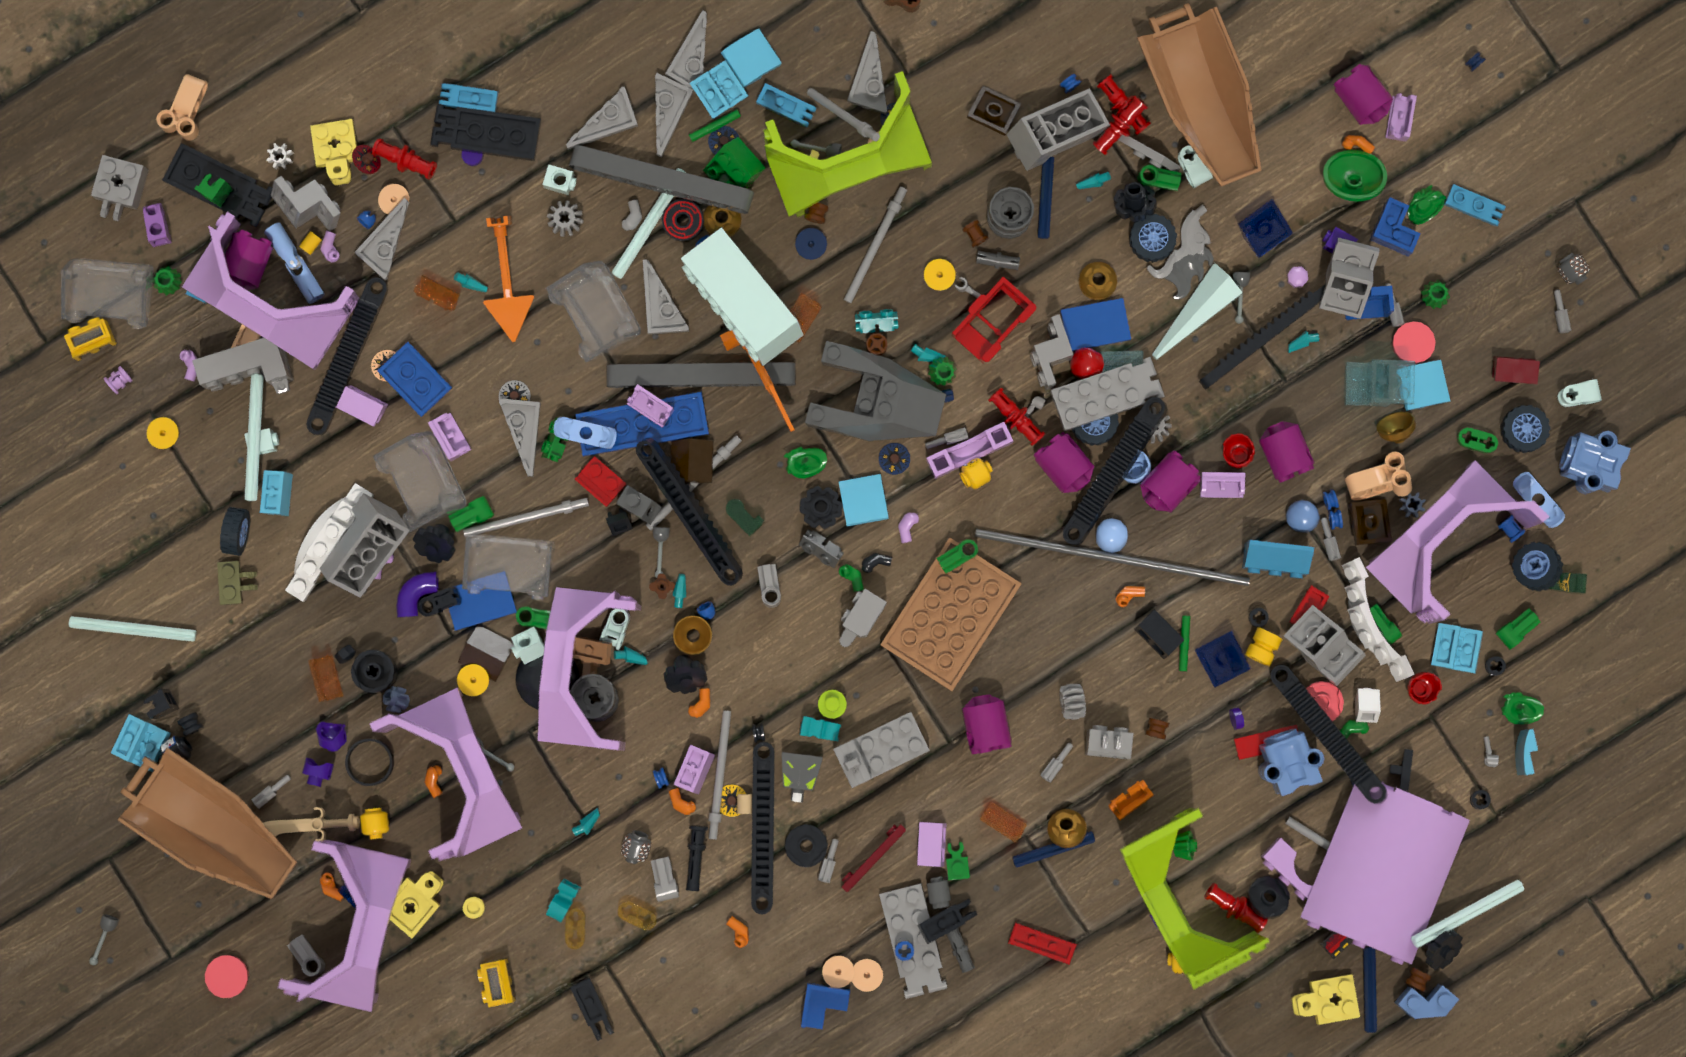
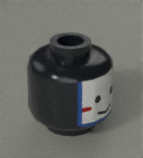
M173 736L160 746V760L167 747L185 760L191 758V751L193 749L185 737Z

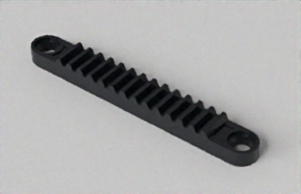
M372 278L367 282L361 298L354 309V314L348 323L347 330L344 332V337L337 348V353L334 355V360L327 371V376L320 387V392L317 394V399L314 401L306 423L307 429L314 435L320 436L328 431L337 411L336 406L350 381L387 296L388 285L381 278ZM373 284H382L383 290L380 294L372 293L371 287ZM315 419L323 421L324 425L321 430L313 429L312 422Z
M1326 284L1314 293L1308 291L1304 295L1305 297L1302 296L1298 302L1295 301L1291 307L1285 310V313L1281 312L1278 318H1273L1271 323L1268 322L1264 326L1265 328L1261 327L1258 333L1255 332L1251 338H1247L1244 341L1245 344L1241 343L1238 349L1234 348L1231 354H1226L1225 360L1221 358L1218 361V367L1199 381L1205 390L1320 303Z
M1157 397L1148 399L1139 414L1134 417L1133 423L1125 431L1124 437L1120 439V443L1115 447V451L1111 453L1110 458L1106 461V465L1102 467L1101 472L1096 476V480L1092 482L1091 488L1087 490V494L1083 496L1082 502L1078 504V508L1074 510L1073 516L1065 526L1063 538L1067 543L1072 545L1082 544L1165 417L1167 405L1162 399ZM1154 403H1160L1161 411L1158 414L1151 413L1150 408ZM1077 528L1080 532L1079 538L1071 540L1069 533L1072 529Z
M646 438L640 441L636 446L637 456L720 580L727 586L735 585L742 579L743 571L732 555V549L727 548V542H723V536L719 535L718 529L713 527V521H710L708 519L709 515L703 512L704 508L699 506V500L694 498L695 494L689 491L690 487L685 485V479L681 478L680 472L675 470V464L670 462L671 458L665 455L654 439ZM644 444H647L651 447V455H648L644 452ZM727 569L734 571L735 579L727 576Z
M1285 665L1274 667L1271 671V680L1294 710L1304 720L1365 798L1373 804L1383 803L1388 796L1387 789L1292 670ZM1280 670H1285L1288 673V677L1284 682H1279L1276 679V675ZM1379 787L1382 790V796L1379 799L1371 798L1370 792L1372 788Z
M767 742L758 743L753 750L751 905L754 912L761 915L770 912L773 906L775 751L773 746ZM762 746H766L770 750V755L766 759H761L758 756V750ZM763 897L768 900V907L765 910L757 908L756 901L758 898Z

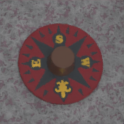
M359 145L352 152L354 165L365 174L376 173L381 166L380 157L372 155V147Z

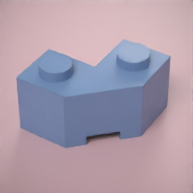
M1437 984L1426 999L1413 988L1407 987L1394 1003L1410 1017L1418 1019L1446 1016L1459 999L1443 985Z

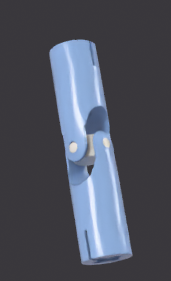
M276 223L264 231L265 235L272 242V246L277 254L285 260L287 270L308 304L321 299L325 295L303 258L298 255L295 245L281 223ZM302 265V273L298 276L295 275L293 270L299 269Z

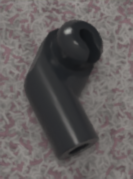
M872 553L862 561L863 572L871 573L872 569L878 564L890 567L892 556Z

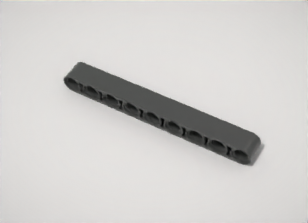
M575 145L569 164L570 168L580 172L742 214H748L754 196L753 191L743 187L580 145Z
M780 362L766 363L764 365L774 386L796 385L795 363ZM753 363L614 364L606 366V387L635 388L637 384L642 388L764 386Z

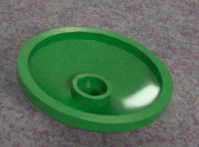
M1346 150L1336 153L1328 159L1323 169V180L1326 187L1339 198L1348 201H1366L1378 196L1383 191L1387 182V171L1384 164L1374 155L1360 150Z

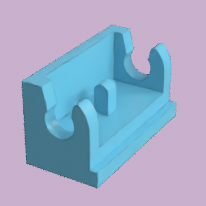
M264 470L260 513L289 516L293 474L283 471Z

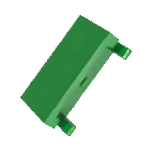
M208 174L200 185H196L194 189L203 197L221 207L233 188L222 178H219L209 186L208 181L212 178V175Z

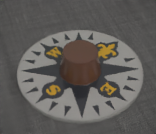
M513 380L501 387L499 398L530 401L531 394L529 388L523 382Z

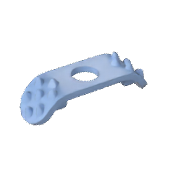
M567 417L557 418L553 428L556 437L606 449H611L614 446L617 437L614 428ZM583 427H589L592 430V436L589 439H583L580 436V430Z
M1529 472L1521 473L1515 478L1513 487L1525 501H1532V497L1537 493L1544 496L1545 501L1539 507L1549 516L1544 521L1546 526L1554 528L1564 521V512Z

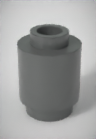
M943 876L930 878V883L926 884L929 902L932 904L933 909L950 906L949 901L951 897L948 880H943Z

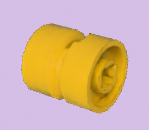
M1257 628L1253 636L1255 643L1248 646L1245 655L1254 661L1270 667L1274 659L1272 652L1279 649L1283 639L1267 630Z

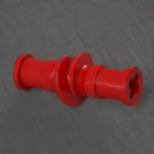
M1110 74L1097 85V88H1101L1108 96L1109 101L1115 105L1110 110L1118 109L1116 115L1119 116L1124 108L1126 109L1134 100V95L1127 97L1124 91L1114 82L1113 76ZM1142 114L1131 124L1136 130V135L1151 124L1150 121H1146Z
M1133 96L1134 100L1126 109L1124 108L1119 116L1112 114L1114 122H1109L1110 126L1105 129L1103 135L1097 141H1093L1092 144L1104 155L1108 154L1110 147L1120 139L1121 135L1130 136L1128 130L1131 128L1130 125L1137 120L1136 118L1144 109L1147 110L1149 108L1138 96Z
M381 138L376 140L372 149L373 156H381L392 163H397L399 172H405L409 169L412 172L424 175L428 180L434 176L437 168L436 162L422 159L420 156L415 155V150H411L408 153V145H405L401 150L397 146L385 143Z
M1002 387L999 388L988 401H992L1000 412L1007 417L1004 421L1005 424L1012 422L1010 430L1016 426L1017 430L1033 446L1045 435V432H1041L1032 423L1033 421L1025 415L1028 410L1027 407L1019 409L1013 400L1011 401L1003 392L1004 389Z
M1213 882L1207 889L1204 899H1210L1223 910H1227V919L1234 915V919L1247 923L1255 929L1256 933H1260L1268 919L1256 915L1247 906L1246 897L1234 898V896L1228 892L1226 893Z

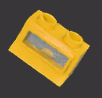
M93 318L87 322L88 325L85 327L75 326L68 330V334L64 335L73 359L79 361L81 356L90 352L93 354L99 352V348L107 344L114 346L117 344L105 319Z
M508 959L483 963L480 965L481 969H477L479 982H483L485 990L481 991L483 1003H488V1007L516 1001L511 990L512 981L507 969Z

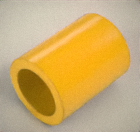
M310 231L299 247L311 255L322 239Z

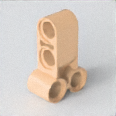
M189 74L184 76L171 109L162 110L157 115V123L163 131L173 133L177 130L182 138L189 141L194 140L198 136L199 129L194 123V119L206 93L207 81ZM172 117V123L165 126L163 124L164 120ZM186 125H192V130L189 133H183V128Z
M1399 452L1389 453L1385 458V464L1353 473L1345 478L1350 497L1354 501L1363 500L1392 490L1398 496H1406L1412 491L1411 477L1406 471L1404 457ZM1394 463L1400 464V465L1397 466V467H1392V466H1391V465L1394 464ZM1400 481L1406 482V483L1403 484V485H1398V484H1397V483H1399Z

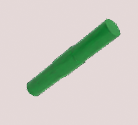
M735 110L689 134V137L694 142L741 116L738 110Z
M1182 616L1181 637L1184 641L1180 644L1179 671L1187 672L1191 616Z

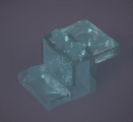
M1371 360L1368 363L1346 362L1345 405L1388 407L1390 404H1414L1415 361Z

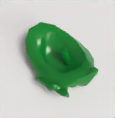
M1432 185L1414 193V197L1409 204L1407 215L1409 221L1415 225L1429 221L1444 206L1446 196L1441 191L1432 190Z
M798 447L784 455V458H788L787 473L802 479L820 473L827 463L826 453L818 448L804 449Z
M1513 692L1503 696L1506 701L1505 705L1501 707L1502 715L1513 724H1531L1538 721L1544 714L1542 703L1533 697L1524 696L1522 692Z

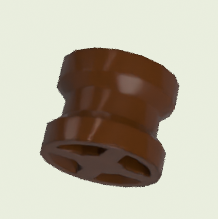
M821 203L808 207L809 210L805 214L804 219L818 224H825L826 219L824 216L828 212L829 207Z
M879 333L870 335L866 342L867 351L875 355H883L887 350L886 338Z
M1149 718V728L1145 731V735L1165 740V731L1170 723Z
M1412 967L1410 970L1411 975L1405 980V983L1425 992V985L1432 976Z

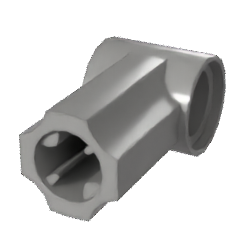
M776 564L759 566L757 569L762 601L769 608L777 607L781 602ZM769 592H774L778 596L777 600L773 603L767 602L765 599L766 594Z
M669 857L651 860L657 901L661 902L679 898L676 879L673 878Z
M303 934L287 945L306 975L318 976L324 972V960L317 955ZM313 960L318 964L316 972H312L309 969V964Z

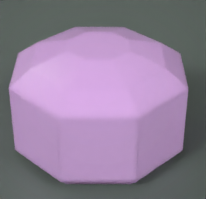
M1301 266L1293 267L1287 274V281L1294 288L1302 287L1308 281V272Z

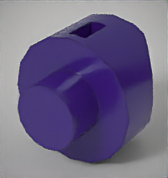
M320 722L317 725L318 743L322 748L333 752L339 750L347 742L345 724Z
M306 758L302 774L309 775L307 784L321 787L323 779H331L334 764L326 763L319 766L313 759Z

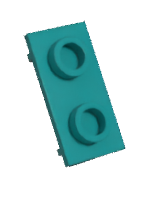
M884 309L880 313L861 311L859 314H855V322H860L856 323V332H875L876 324H879V332L898 329V320H894L898 319L897 311L893 312L892 309Z

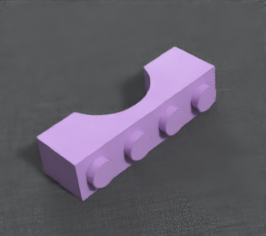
M1002 422L965 442L927 457L926 461L934 478L937 479L961 468L964 464L975 458H982L1012 444L1013 439L1005 422Z
M1277 838L1261 855L1264 859L1262 863L1270 871L1275 869L1280 874L1278 878L1286 886L1291 884L1296 889L1294 893L1302 901L1308 900L1313 885H1307L1298 878L1294 869V860L1297 853L1282 838Z

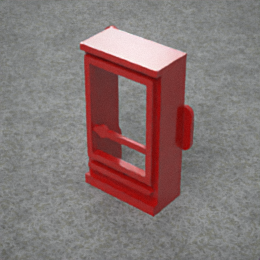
M1002 277L986 296L980 295L969 307L968 311L970 314L953 331L952 337L984 364V362H989L1001 349L1000 344L1019 323L1026 322L1037 307L1005 277ZM1000 290L1024 310L1003 334L1000 329H996L979 314ZM976 316L994 331L995 335L1000 336L993 345L970 325Z

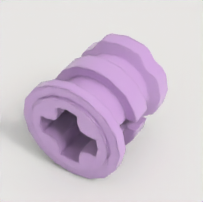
M121 366L118 367L117 372L113 371L109 378H103L116 394H119L118 389L126 387L125 384L127 382L133 381Z

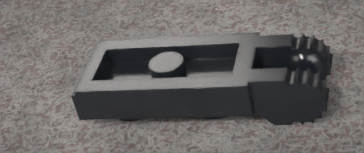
M970 899L957 905H952L917 925L927 944L966 924V921L978 915L976 910L967 913L963 917L960 914L959 910L969 906L971 903Z
M591 978L571 986L570 989L597 1041L602 1039V1034L595 1023L601 1020L605 1025L607 1033L609 1035L613 1034L614 1030L607 1018L609 1016Z

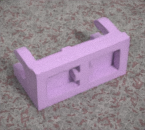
M1399 93L1396 96H1392L1393 102L1390 107L1385 138L1406 142L1411 133L1417 96L1409 95V97H1404Z
M638 384L634 388L632 396L627 400L628 406L662 428L674 412L673 407Z
M349 385L345 387L336 408L374 427L376 423L380 422L388 404Z
M445 413L428 422L450 461L471 451L451 413Z
M1202 472L1200 474V498H1243L1245 494V473Z
M690 745L674 785L699 794L715 755Z
M919 822L918 866H945L947 823Z

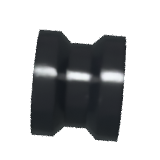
M197 712L177 721L178 725L182 726L184 730V737L204 728L203 724L198 721Z

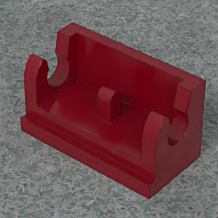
M1494 356L1492 378H1494V381L1538 384L1540 361L1536 359Z

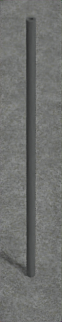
M976 529L975 537L1244 586H1249L1250 581L1248 577L988 530Z

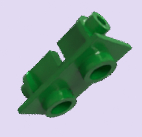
M555 417V420H552L549 425L548 432L550 434L542 445L541 452L543 453L541 457L550 458L551 461L558 463L559 459L562 458L566 445L559 443L562 438L556 437L553 428L558 418Z

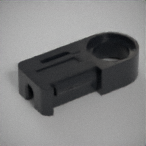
M449 587L422 598L418 603L419 613L426 617L442 613L445 609L461 605L462 602L457 588ZM427 601L433 604V610L430 613L426 612L424 608Z

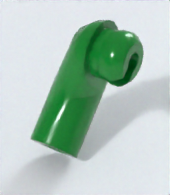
M848 564L839 568V575L852 581L854 592L864 590L861 572Z
M1356 719L1347 721L1340 731L1347 739L1351 733H1367L1369 725L1367 722H1356Z

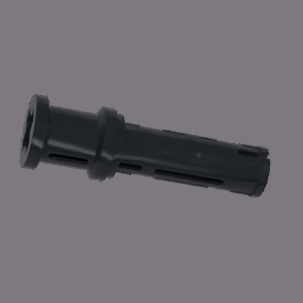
M689 825L691 833L690 843H687L690 854L686 890L700 891L702 854L707 846L705 845V834L708 831V827Z

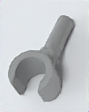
M963 277L959 279L965 283L964 287H958L955 284L959 292L966 291L976 298L981 295L968 286L967 280Z
M1036 396L1025 415L1028 417L1035 407L1041 410L1046 400Z
M1484 737L1486 748L1484 763L1486 766L1496 767L1499 756L1491 755L1492 750L1489 737Z

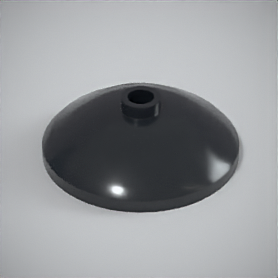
M544 655L527 664L521 661L515 678L516 687L521 698L529 706L539 710V690ZM573 659L569 692H571V688L576 680L580 678L578 667Z

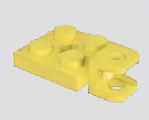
M347 119L310 126L317 168L326 167L327 174L335 186L350 183L351 169L349 163L353 162L352 152L357 147L353 120ZM333 139L340 141V143L337 144L336 148H333L332 145H329V143L332 142Z
M433 871L424 874L416 883L409 877L406 878L400 886L389 920L410 938H414L441 906L433 898L442 889L444 880ZM429 880L433 881V887L429 885ZM406 903L415 904L414 913L412 911L409 913L406 912Z
M1353 974L1310 981L1311 992L1297 994L1291 999L1294 1014L1305 1017L1315 1015L1317 1025L1360 1017ZM1334 993L1340 998L1337 1005L1330 1002V998L1333 997Z

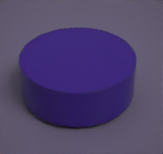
M466 151L461 153L463 161L469 166H476L483 160V154Z
M1238 707L1230 709L1229 716L1235 730L1243 728L1244 718L1241 710Z

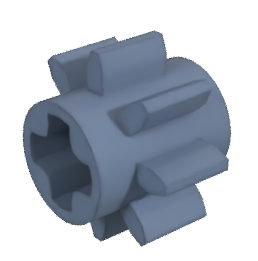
M1409 493L1406 495L1407 499H1399L1403 503L1399 511L1404 510L1406 518L1410 514L1417 518V511H1425L1422 503L1426 500H1420L1418 498L1419 493H1416L1414 496H1411ZM1416 502L1417 506L1413 509L1409 508L1408 504Z
M392 686L391 689L385 691L383 703L387 705V711L401 713V710H405L408 707L410 698L405 694L406 689Z

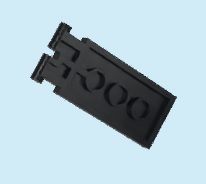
M437 104L434 123L440 124L441 128L433 127L430 146L438 147L439 144L451 145L450 148L452 150L535 161L541 118L457 107V110L445 109V105Z
M183 143L180 144L162 179L163 182L226 213L229 212L238 219L241 215L251 220L249 224L256 228L265 213L263 209L259 208L260 204L268 206L272 199V187L268 186L266 190L256 185L258 182L256 179ZM208 174L212 175V178L208 181L209 186L219 178H222L233 188L221 207H218L194 189L196 185H200Z

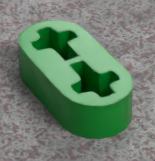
M1464 428L1457 435L1458 444L1464 448L1488 454L1495 451L1498 447V440L1495 435L1473 428ZM1467 432H1469V436L1471 438H1475L1476 441L1470 440L1467 443H1465V439L1462 438V435L1467 434ZM1489 438L1493 446L1486 449V445L1479 443V440L1485 441Z

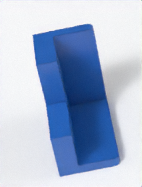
M1390 197L1385 202L1370 241L1409 257L1413 253L1421 234L1401 225L1409 205Z
M1392 286L1371 288L1361 319L1388 317L1394 312ZM1345 315V319H1346V320H1356V319H1360V318H1356V317H1352V316Z
M808 983L801 1027L823 1029L826 1008L847 1011L850 989Z

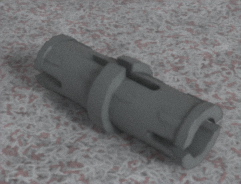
M978 250L976 264L995 266V269L1002 267L1018 271L1020 257L1001 255V252L995 254Z
M959 928L946 934L953 949V956H956L962 973L974 969L975 966L968 953V945H965Z

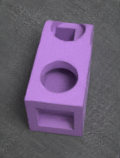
M161 203L143 207L148 242L153 247L172 243Z

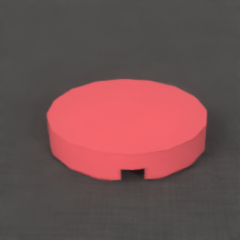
M1409 322L1397 329L1393 336L1392 347L1394 353L1401 361L1415 365L1423 363L1432 355L1435 350L1436 341L1433 332L1428 326L1420 322Z
M1319 681L1312 683L1306 688L1332 721L1341 714L1344 700L1342 693L1336 686L1330 682Z
M222 955L213 959L208 965L205 972V983L215 996L232 998L246 988L249 971L246 964L240 958L232 955Z

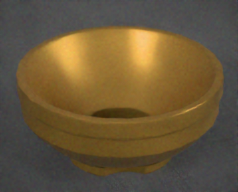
M709 205L703 215L705 229L711 235L722 227L726 234L731 237L741 226V213ZM720 211L728 214V220L724 223H719L715 219L716 214Z
M1103 262L1088 264L1082 269L1079 276L1080 290L1086 297L1092 300H1104L1110 297L1117 286V276L1114 269ZM1096 273L1103 274L1105 277L1104 284L1096 285L1092 280L1093 276Z
M1395 412L1382 418L1376 428L1382 439L1398 444L1410 438V435L1416 428V423L1411 413Z
M687 616L676 624L673 631V639L678 649L690 655L700 654L710 645L712 630L703 618ZM692 629L697 630L700 634L696 642H690L687 639V633Z
M1063 809L1052 815L1048 822L1047 830L1049 838L1054 844L1062 848H1072L1083 841L1087 827L1081 814L1072 809ZM1065 819L1073 823L1069 830H1063L1060 827V823Z

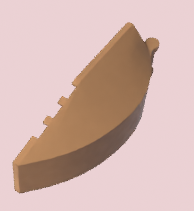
M1189 3L1183 5V8L1158 18H1149V24L1154 34L1137 37V40L1170 119L1220 187L1261 172L1252 104L1249 95V83L1218 8L1213 7L1195 17ZM1186 16L1188 19L1162 31L1159 29V26Z
M168 747L165 749L159 764L144 756L142 759L143 764L126 788L123 787L121 793L132 800L133 803L118 818V821L185 867L273 899L297 864V861L237 794ZM151 767L154 769V772L139 794L135 795L133 792Z

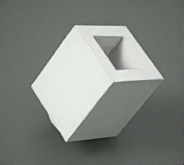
M1358 688L1355 697L1356 722L1377 723L1381 712L1380 690Z

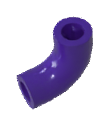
M425 572L415 575L403 584L397 597V618L418 616V600L425 594L439 592L437 572Z

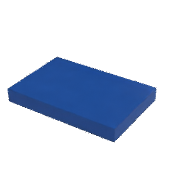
M1123 298L1060 310L1062 323L1072 351L1084 347L1093 348L1131 340Z
M409 342L377 370L421 417L452 389Z
M506 572L454 586L457 588L462 602L461 605L449 608L455 631L517 613Z

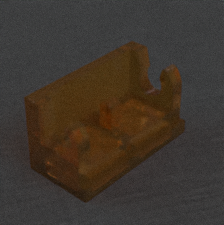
M803 293L800 294L790 310L803 332V336L796 341L797 343L801 342L822 308L819 306L820 304Z
M323 656L319 659L308 660L319 702L344 697L333 656Z

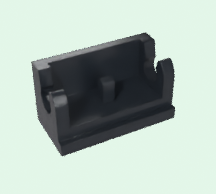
M1155 609L1134 628L1163 659L1167 658L1184 641L1177 631Z
M169 689L157 690L158 693L145 699L144 704L153 701L152 704L155 707L147 712L149 719H160L179 709Z

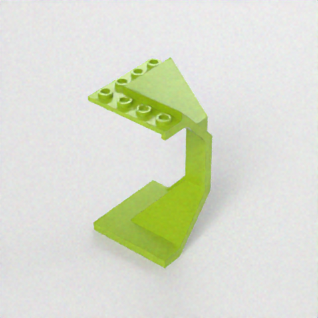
M903 71L895 74L894 94L897 102L878 133L880 135L878 141H872L825 160H818L786 147L781 141L774 120L765 122L766 129L763 132L766 157L788 216L794 214L797 217L805 214V209L826 197L877 177L923 167L924 170L932 167L930 156L910 107V88Z
M1189 808L1171 818L1170 823L1119 849L1142 899L1193 989L1251 960L1252 958L1249 953H1258L1267 948L1265 944L1269 942L1268 938L1257 934L1255 931L1233 942H1225L1193 930L1167 884L1166 876L1178 830L1203 817L1197 808Z

